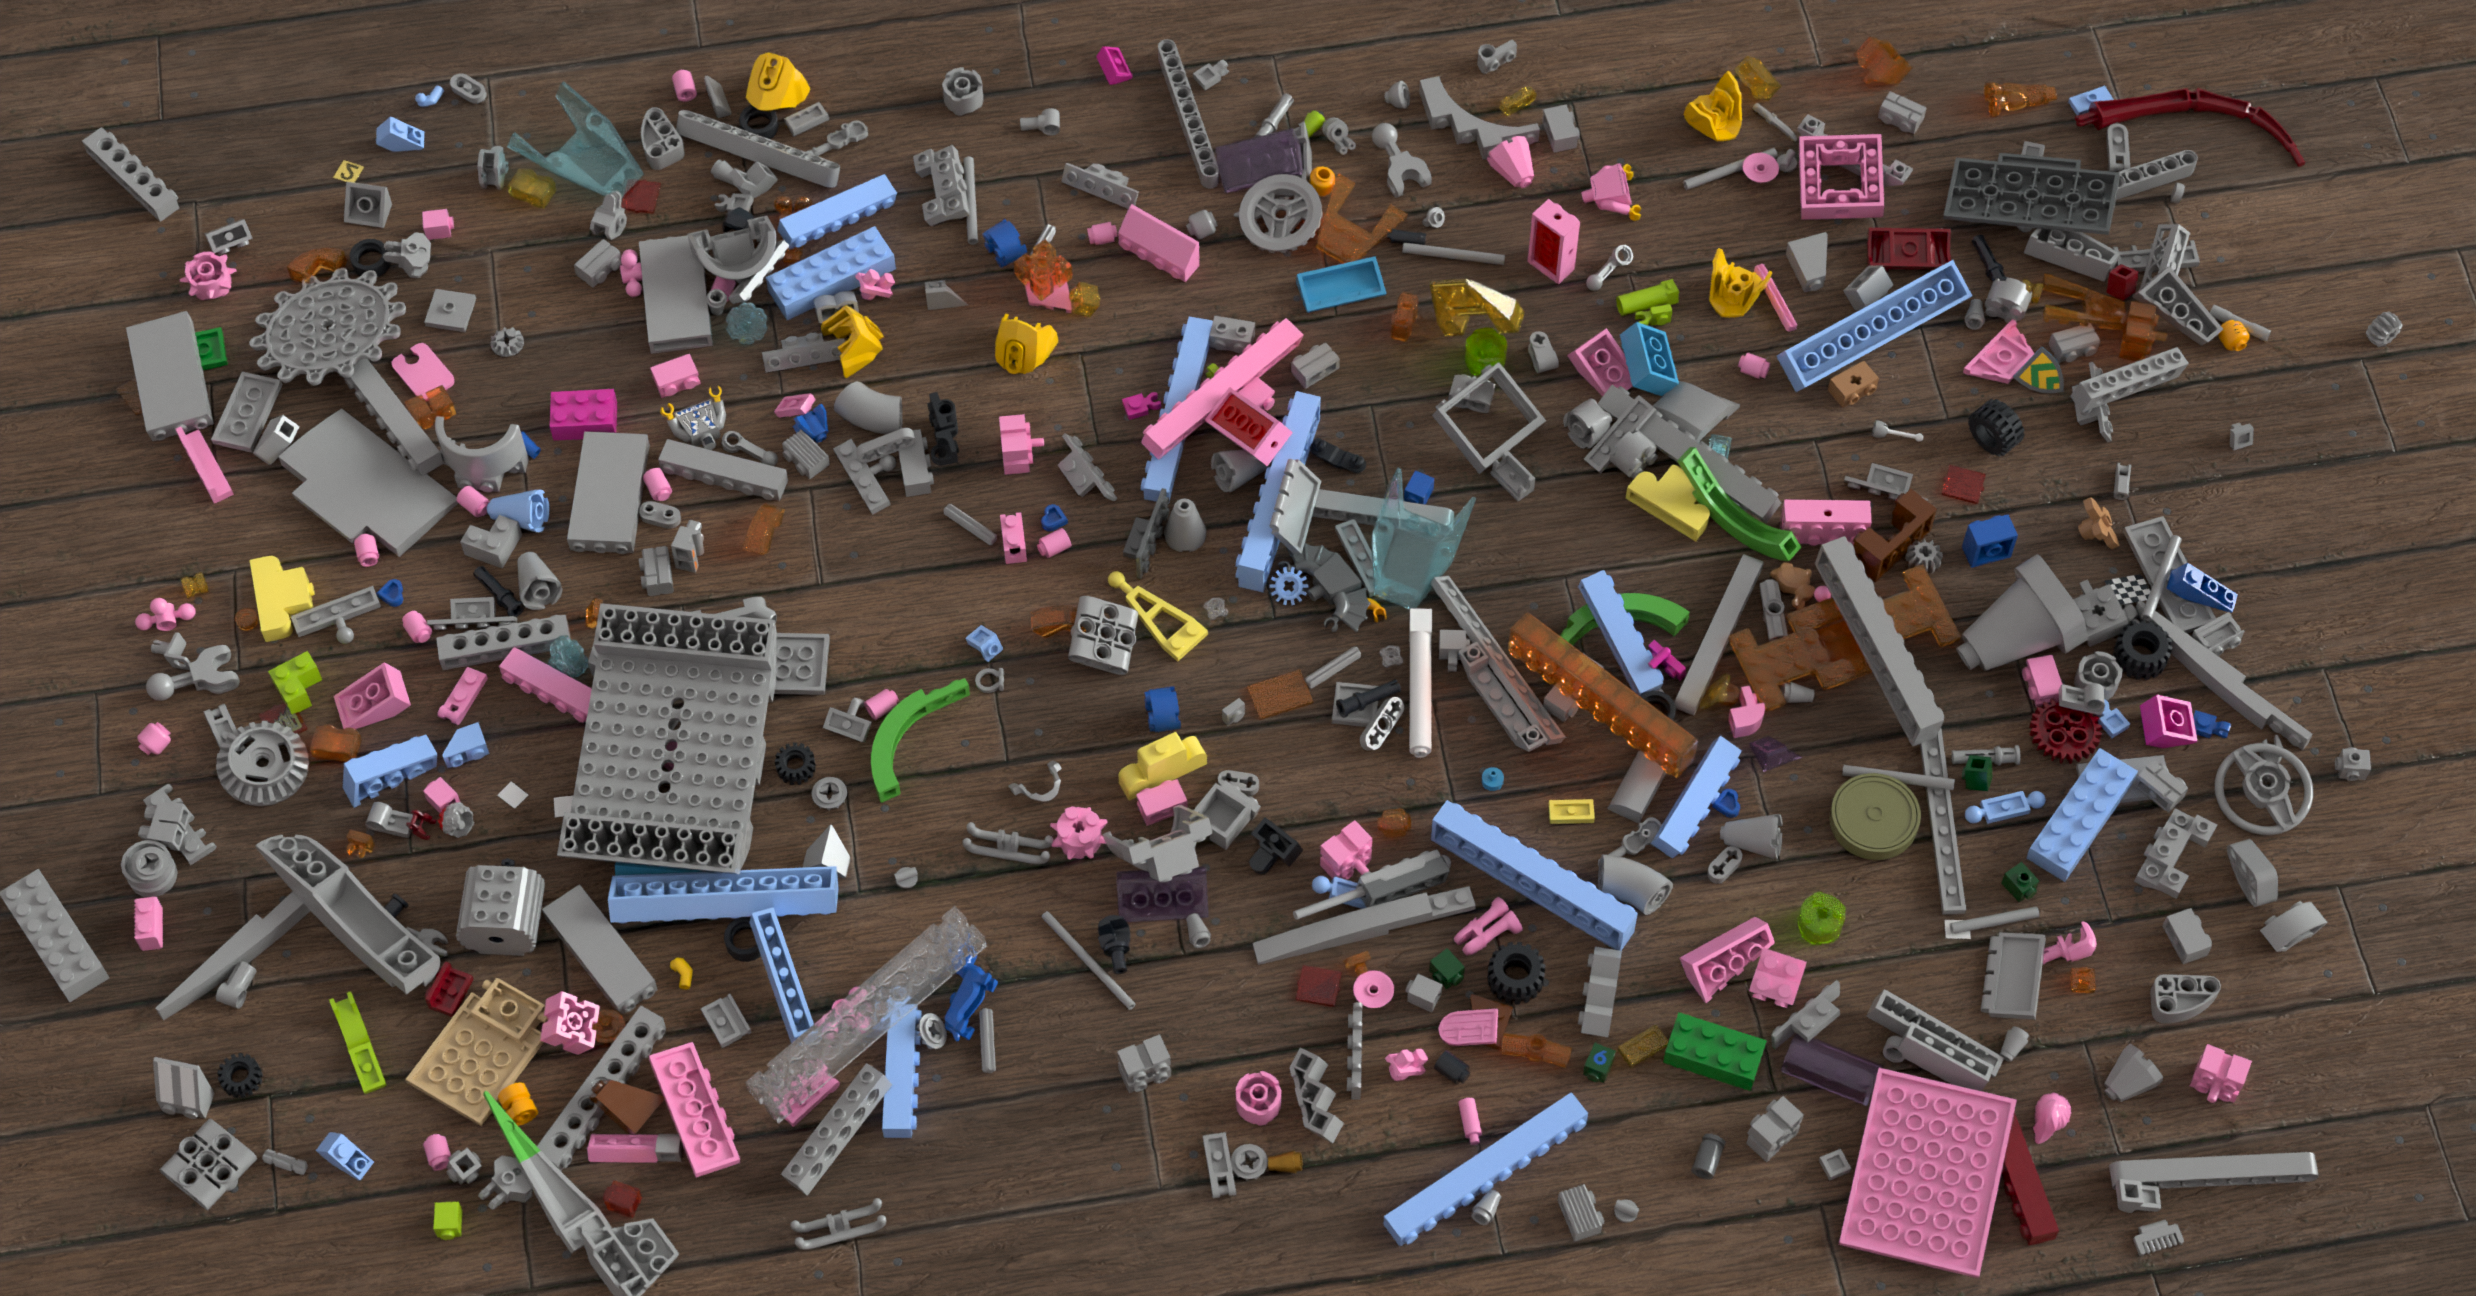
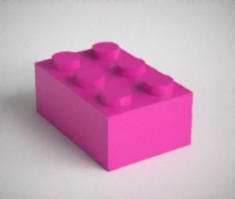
M614 389L551 392L550 430L553 441L583 439L584 432L617 433V400Z

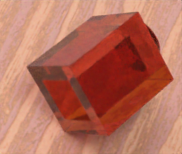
M613 1180L611 1187L608 1186L603 1195V1200L608 1210L631 1218L634 1217L642 1199L638 1188Z

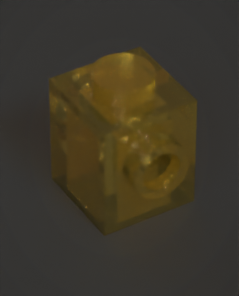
M1079 282L1070 291L1069 300L1071 301L1072 313L1087 317L1093 315L1100 303L1098 286Z

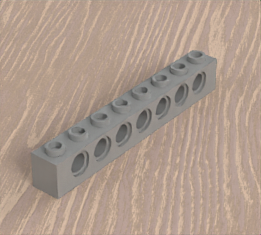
M643 1006L638 1008L538 1144L539 1150L560 1171L569 1166L573 1154L577 1149L583 1147L587 1135L590 1131L596 1129L600 1121L599 1119L604 1113L588 1098L593 1093L591 1091L592 1087L600 1080L609 1079L626 1084L630 1076H634L637 1073L641 1061L650 1055L657 1039L660 1040L664 1036L666 1026L662 1017ZM641 1033H647L643 1038L637 1037ZM634 1051L632 1055L624 1056L626 1052ZM620 1069L619 1073L611 1074L613 1070ZM589 1105L594 1106L593 1109L589 1111L584 1110L585 1107ZM574 1124H581L577 1129H570ZM567 1142V1144L564 1147H557L559 1143Z

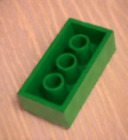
M1678 1012L1663 1063L1751 1091L1767 1040Z

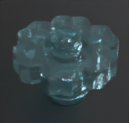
M741 303L738 308L732 307L726 317V321L729 323L726 331L732 339H739L741 344L751 345L755 339L761 340L768 329L765 324L767 321L766 314H764L762 308L755 309L753 303Z
M561 635L550 645L551 657L548 661L549 666L562 673L567 672L572 678L579 677L585 673V669L588 668V658L583 654L584 649L576 640H571L567 635Z

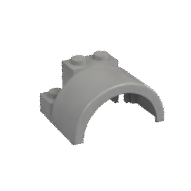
M768 216L747 220L749 228L711 237L707 229L687 235L692 253L697 255L701 264L709 272L724 279L739 280L755 275L768 264L776 246V231ZM753 239H756L757 242H760L756 249L754 247ZM712 249L713 257L708 254V250Z
M436 416L435 431L441 447L440 454L444 465L450 466L455 471L454 477L458 488L463 489L466 486H471L475 490H482L484 492H499L505 472L526 473L529 458L519 425L510 424L503 438L491 446L481 449H467L465 444L461 443L458 446L455 444V440L447 437L443 426L444 417Z
M1183 805L1173 807V826L1171 832L1167 835L1151 841L1144 837H1139V842L1134 844L1133 839L1121 841L1113 837L1110 831L1104 833L1103 837L1109 849L1117 857L1142 870L1149 871L1150 877L1159 882H1168L1172 880L1173 876L1191 873L1192 869L1199 867L1194 847L1197 842L1205 840L1206 836L1213 833L1209 817Z

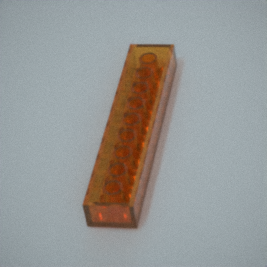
M1526 612L1510 628L1508 651L1514 658L1522 660L1531 671H1536L1543 676L1547 683L1559 688L1564 696L1576 701L1581 709L1592 713L1597 721L1609 726L1614 734L1625 738L1630 746L1642 751L1650 761H1655L1667 774H1672L1678 778L1694 761L1698 742L1695 737L1530 613Z

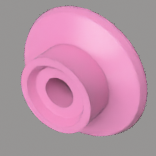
M1754 153L1744 160L1743 171L1752 181L1764 183L1771 181L1777 176L1779 165L1768 154Z
M1367 971L1356 979L1353 991L1356 999L1362 1005L1370 1008H1379L1386 1005L1392 999L1394 985L1386 974L1380 971ZM1376 990L1377 993H1371L1370 991Z

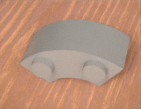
M2299 901L2282 915L2270 917L2264 923L2266 926L2260 931L2276 952L2287 951L2296 943L2312 937L2327 924V921L2312 902L2302 903Z

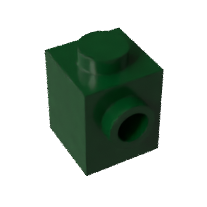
M1969 755L1966 767H1963L1962 779L1966 781V789L1988 792L1993 777L1991 757Z
M2020 862L2004 874L2001 884L2018 902H2021L2025 898L2027 900L2031 899L2037 893L2036 889L2039 880L2023 862Z
M1446 948L1430 961L1429 971L1436 982L1448 989L1452 985L1457 986L1462 982L1465 966Z

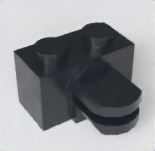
M1266 817L1251 833L1260 847L1250 858L1249 863L1255 873L1259 875H1265L1278 859L1290 867L1303 852L1302 847L1296 840Z

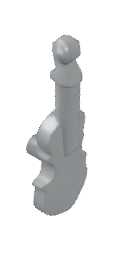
M852 121L849 124L844 123L841 125V131H836L827 136V143L817 148L813 147L807 153L819 156L831 149H840L850 142H857L868 136V129L861 121Z
M1647 818L1643 823L1638 824V831H1632L1630 834L1625 835L1622 839V846L1608 855L1618 857L1626 853L1636 855L1639 851L1644 850L1646 845L1654 847L1651 842L1662 824L1656 818Z

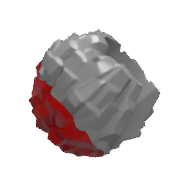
M461 802L451 803L439 814V826L447 835H453L457 838L466 836L474 825L473 812Z

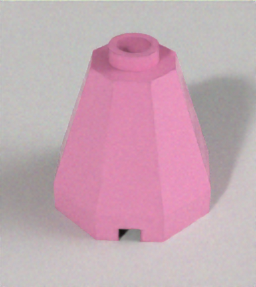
M1515 136L1512 138L1513 142L1508 143L1506 140L1492 149L1487 160L1490 166L1513 186L1525 188L1532 183L1531 180L1534 177L1529 144L1525 137Z

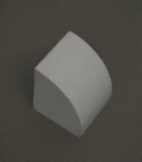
M658 1134L655 1149L658 1161L681 1162L683 1145L679 1134Z

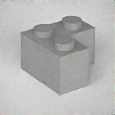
M499 515L490 531L470 525L460 542L466 556L503 569L522 533L518 521Z

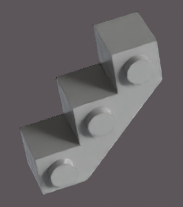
M1595 947L1594 954L1589 953L1587 967L1592 968L1589 983H1584L1583 996H1587L1585 1011H1580L1578 1024L1582 1025L1581 1033L1602 1037L1609 1036L1622 951Z
M1300 1048L1289 1068L1294 1079L1295 1092L1302 1110L1304 1126L1313 1134L1334 1143L1344 1123L1335 1115L1327 1112L1336 1095L1329 1087L1319 1082L1328 1064L1319 1056Z

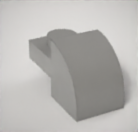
M2119 1179L2115 1183L2117 1204L2121 1211L2132 1213L2135 1210L2158 1212L2161 1209L2158 1186L2141 1185V1181Z

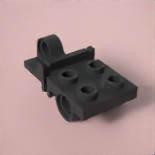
M938 392L930 393V402L927 403L928 416L931 426H934V435L937 442L931 449L932 461L936 465L957 463L959 447L957 441L953 440L958 433L955 404L948 399L940 400Z

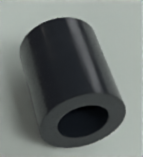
M1448 1050L1442 1053L1434 1065L1436 1071L1456 1085L1460 1082L1463 1084L1470 1076L1468 1071L1470 1066Z

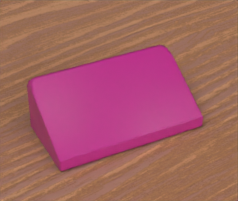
M1102 46L1097 54V59L1109 84L1114 85L1132 79L1133 76L1120 49Z

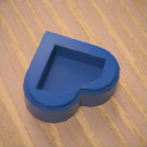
M1051 504L1045 508V515L1041 519V524L1044 530L1054 531L1068 524V520L1059 506Z
M397 579L389 580L376 593L378 598L392 607H397L403 602V587Z
M1725 789L1713 803L1712 807L1729 818L1736 817L1740 811V804L1737 802V792L1733 789Z

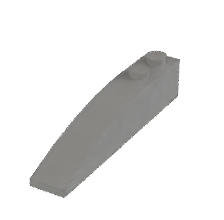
M1885 989L1875 997L1866 1015L1903 1037L1913 1022L1993 1065L1994 1069L1990 1076L1993 1078L1996 1076L2004 1059L1999 1054Z

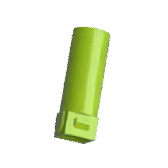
M1673 279L1663 281L1660 285L1617 296V308L1620 315L1625 316L1650 309V307L1676 304L1679 300V290Z

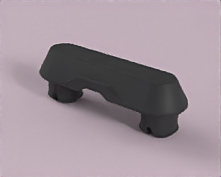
M1321 438L1314 439L1310 446L1312 454L1337 468L1346 469L1355 474L1364 471L1366 468V461L1362 456L1343 451L1337 446L1321 440Z

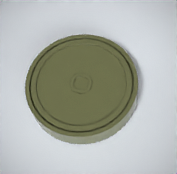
M1878 773L1862 774L1846 781L1837 790L1829 815L1831 830L1841 846L1850 853L1869 860L1890 859L1903 853L1913 843L1921 819L1920 806L1913 792L1901 781Z

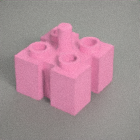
M1024 414L1000 416L1005 475L1030 472L1029 464H1033L1032 447L1044 446V438L1031 439L1030 423H1025Z
M1354 820L1343 828L1339 835H1334L1321 845L1320 854L1322 857H1320V866L1332 879L1335 876L1348 880L1354 874L1353 869L1355 868L1361 875L1369 872L1366 865L1371 861L1372 837Z
M563 991L547 998L544 1016L548 1018V1022L542 1025L540 1041L553 1046L562 1044L563 1050L577 1055L594 1048L596 1031L592 1029V1025L598 1022L600 1006L586 1000L577 1003V997Z
M2207 1044L2197 1063L2190 1086L2201 1093L2209 1092L2207 1100L2211 1103H2215L2217 1097L2222 1101L2234 1103L2245 1083L2252 1061L2235 1054L2233 1056L2224 1053V1050Z

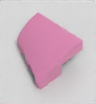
M1065 272L1024 279L1029 305L1045 306L1047 309L1054 310V307L1066 309L1067 313L1073 312Z

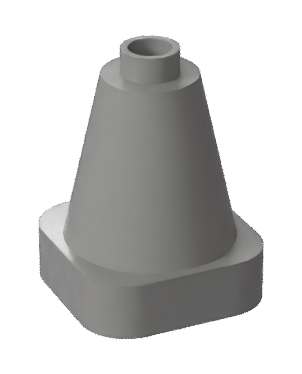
M2038 554L2014 568L2016 581L1961 635L1964 644L1957 647L1956 650L1969 670L1979 665L1984 671L2055 646L2066 654L2088 640L2086 623L2081 611L2046 562Z

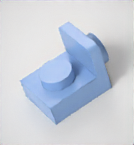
M982 625L965 638L967 643L979 650L983 658L988 662L1003 650L997 635Z

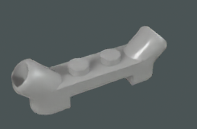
M758 596L743 599L744 607L716 613L717 615L775 620V623L777 621L776 612L766 606L763 597ZM697 610V611H693V612L701 613V610Z

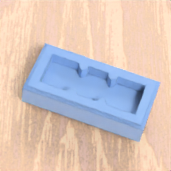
M2103 86L2071 97L2068 103L2076 115H2081L2089 112V106L2093 101L2114 99L2107 88Z

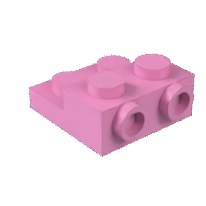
M1763 948L1749 991L1754 992L1752 997L1763 1001L1766 1000V997L1775 999L1774 1004L1785 1008L1788 1007V1004L1793 1005L1807 962Z

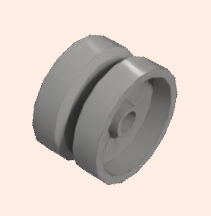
M144 840L137 842L129 847L122 857V873L133 891L142 897L163 895L176 882L178 874L176 864L168 849L157 841ZM157 847L162 849L168 857L167 873H164L160 879H154L151 882L141 880L132 870L133 858L143 848ZM147 858V867L155 870L154 863L156 862H151Z

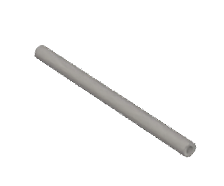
M1046 911L1042 915L1043 920L1129 1010L1134 1008L1136 1003L1063 926Z

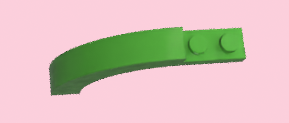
M1689 447L1677 460L1695 490L1692 494L1699 504L1705 505L1710 511V517L1738 541L1763 555L1783 561H1789L1801 548L1792 531L1766 525L1741 509L1720 487L1696 447Z
M1620 594L1624 601L1623 607L1626 613L1629 612L1635 621L1658 626L1673 636L1688 623L1690 612L1669 600L1648 594ZM1587 604L1568 618L1567 628L1561 633L1560 639L1556 643L1552 642L1547 647L1546 662L1552 667L1582 636L1598 627Z
M965 678L955 680L941 689H934L928 695H925L922 689L912 693L897 704L881 723L871 752L872 776L880 803L901 794L899 783L893 771V759L896 747L904 733L923 716L969 696V684Z

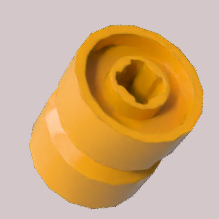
M524 1083L511 1084L499 1092L498 1099L502 1108L506 1110L505 1112L517 1126L527 1124L537 1116L538 1110L533 1100L530 1099V1093Z

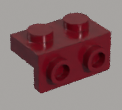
M445 961L444 965L439 968L432 987L430 986L425 993V1001L429 1009L453 1017L474 980L473 976L452 968L451 964Z

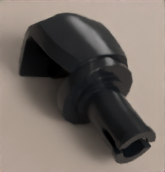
M741 207L730 210L724 217L722 224L723 233H727L731 229L742 230L749 228L747 220L754 219L755 217Z
M1109 915L1099 921V943L1104 955L1111 957L1114 974H1124L1128 971L1124 954L1130 951V928L1123 916Z

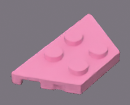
M2014 319L1966 365L1963 373L2006 384L2013 379V376L2034 355L2033 350L2026 343L2023 333L2020 334L2018 331L2017 323Z

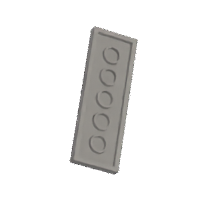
M2164 516L2124 527L2123 530L2151 588L2170 538L2173 536ZM2179 547L2158 602L2167 620L2185 633H2191L2195 629L2216 619L2209 606L2185 600L2167 589L2171 571L2187 563Z

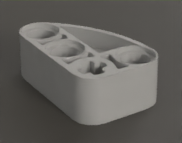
M650 108L642 122L641 138L647 162L652 169L660 170L683 159L685 151L682 138L660 108Z
M2251 839L2229 844L2227 846V854L2242 891L2252 906L2258 907L2277 901V872Z
M2159 975L2155 979L2150 991L2153 1018L2159 1023H2175L2200 1014L2215 1001L2221 989L2220 981L2213 976ZM2181 987L2188 988L2189 992L2184 991ZM2204 988H2209L2212 992H2208ZM2160 1007H2165L2169 1011H2163Z

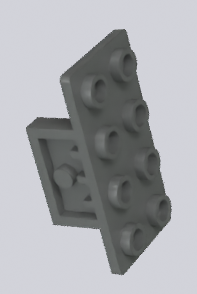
M1164 488L1161 489L1150 521L1136 517L1123 550L1124 557L1136 559L1138 579H1142L1143 573L1148 572L1150 566L1149 557L1155 553L1157 545L1155 541L1161 537L1163 526L1161 525L1163 520L1167 521L1170 509L1167 508L1169 497H1166V489Z

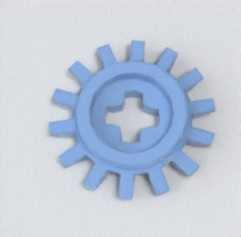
M1283 567V574L1277 570L1276 573L1279 577L1275 578L1272 576L1271 580L1276 581L1275 584L1270 585V588H1275L1276 590L1271 594L1272 596L1275 594L1279 595L1276 599L1277 602L1283 598V605L1287 604V600H1291V604L1295 605V598L1301 602L1302 599L1299 595L1303 594L1306 596L1307 594L1302 591L1303 588H1308V584L1302 583L1307 578L1306 576L1303 578L1299 577L1302 573L1300 570L1295 574L1294 567H1291L1290 572H1287V568ZM1286 580L1288 582L1293 581L1295 583L1293 585L1294 590L1292 592L1290 590L1285 591L1283 589L1285 587L1284 582Z

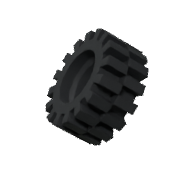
M793 742V746L790 747L788 743L786 744V749L781 747L779 749L780 753H776L775 766L780 779L783 778V782L786 784L789 781L790 785H794V781H797V784L801 785V780H804L806 783L808 782V776L810 778L814 776L813 772L816 770L814 754L808 746L805 748L803 743L797 746V742ZM799 758L804 761L803 766L798 769H789L787 767V763L791 759Z
M238 1053V1057H236L235 1054H232L231 1060L225 1058L226 1064H220L221 1070L217 1072L219 1076L218 1081L229 1096L232 1094L234 1098H238V1095L241 1098H246L245 1093L248 1092L249 1096L253 1094L252 1089L256 1091L259 1089L257 1084L261 1085L263 1074L256 1060L251 1058L250 1055L246 1054L244 1057L243 1053ZM239 1069L248 1070V1077L244 1081L237 1083L232 1081V1075L235 1071Z

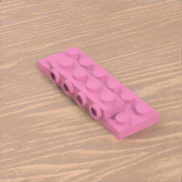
M693 1042L650 1055V1064L695 1177L739 1164L740 1158L733 1143V1130L731 1127H727L725 1123L727 1118L724 1108H719L717 1101H719L717 1091L710 1086L711 1078L707 1068H703Z

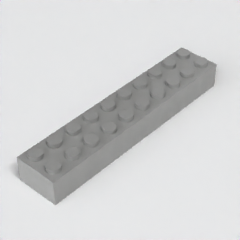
M1845 536L1822 544L1815 565L1912 747L1936 738L1944 722L1943 711L1940 707L1936 706L1934 695L1930 689H1927L1922 672L1915 667L1914 658L1910 652H1907L1902 635L1895 630L1894 621L1890 615H1887L1882 598L1878 597L1874 591L1875 588L1872 580L1867 578L1863 563L1855 555L1854 546L1851 542L1847 541Z

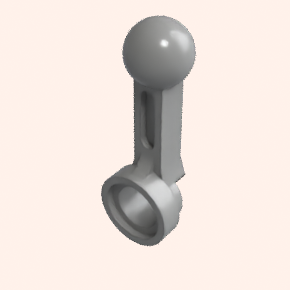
M1627 245L1617 246L1605 265L1596 274L1590 275L1587 278L1586 285L1588 289L1592 291L1599 290L1602 287V281L1616 266L1630 264L1633 259L1632 250ZM1619 251H1621L1624 255L1623 261H1621L1618 257Z
M729 431L722 437L721 444L727 452L735 453L742 450L757 458L763 464L775 466L778 462L776 453L759 448L745 440L738 432ZM735 437L738 443L731 445L727 442V438Z

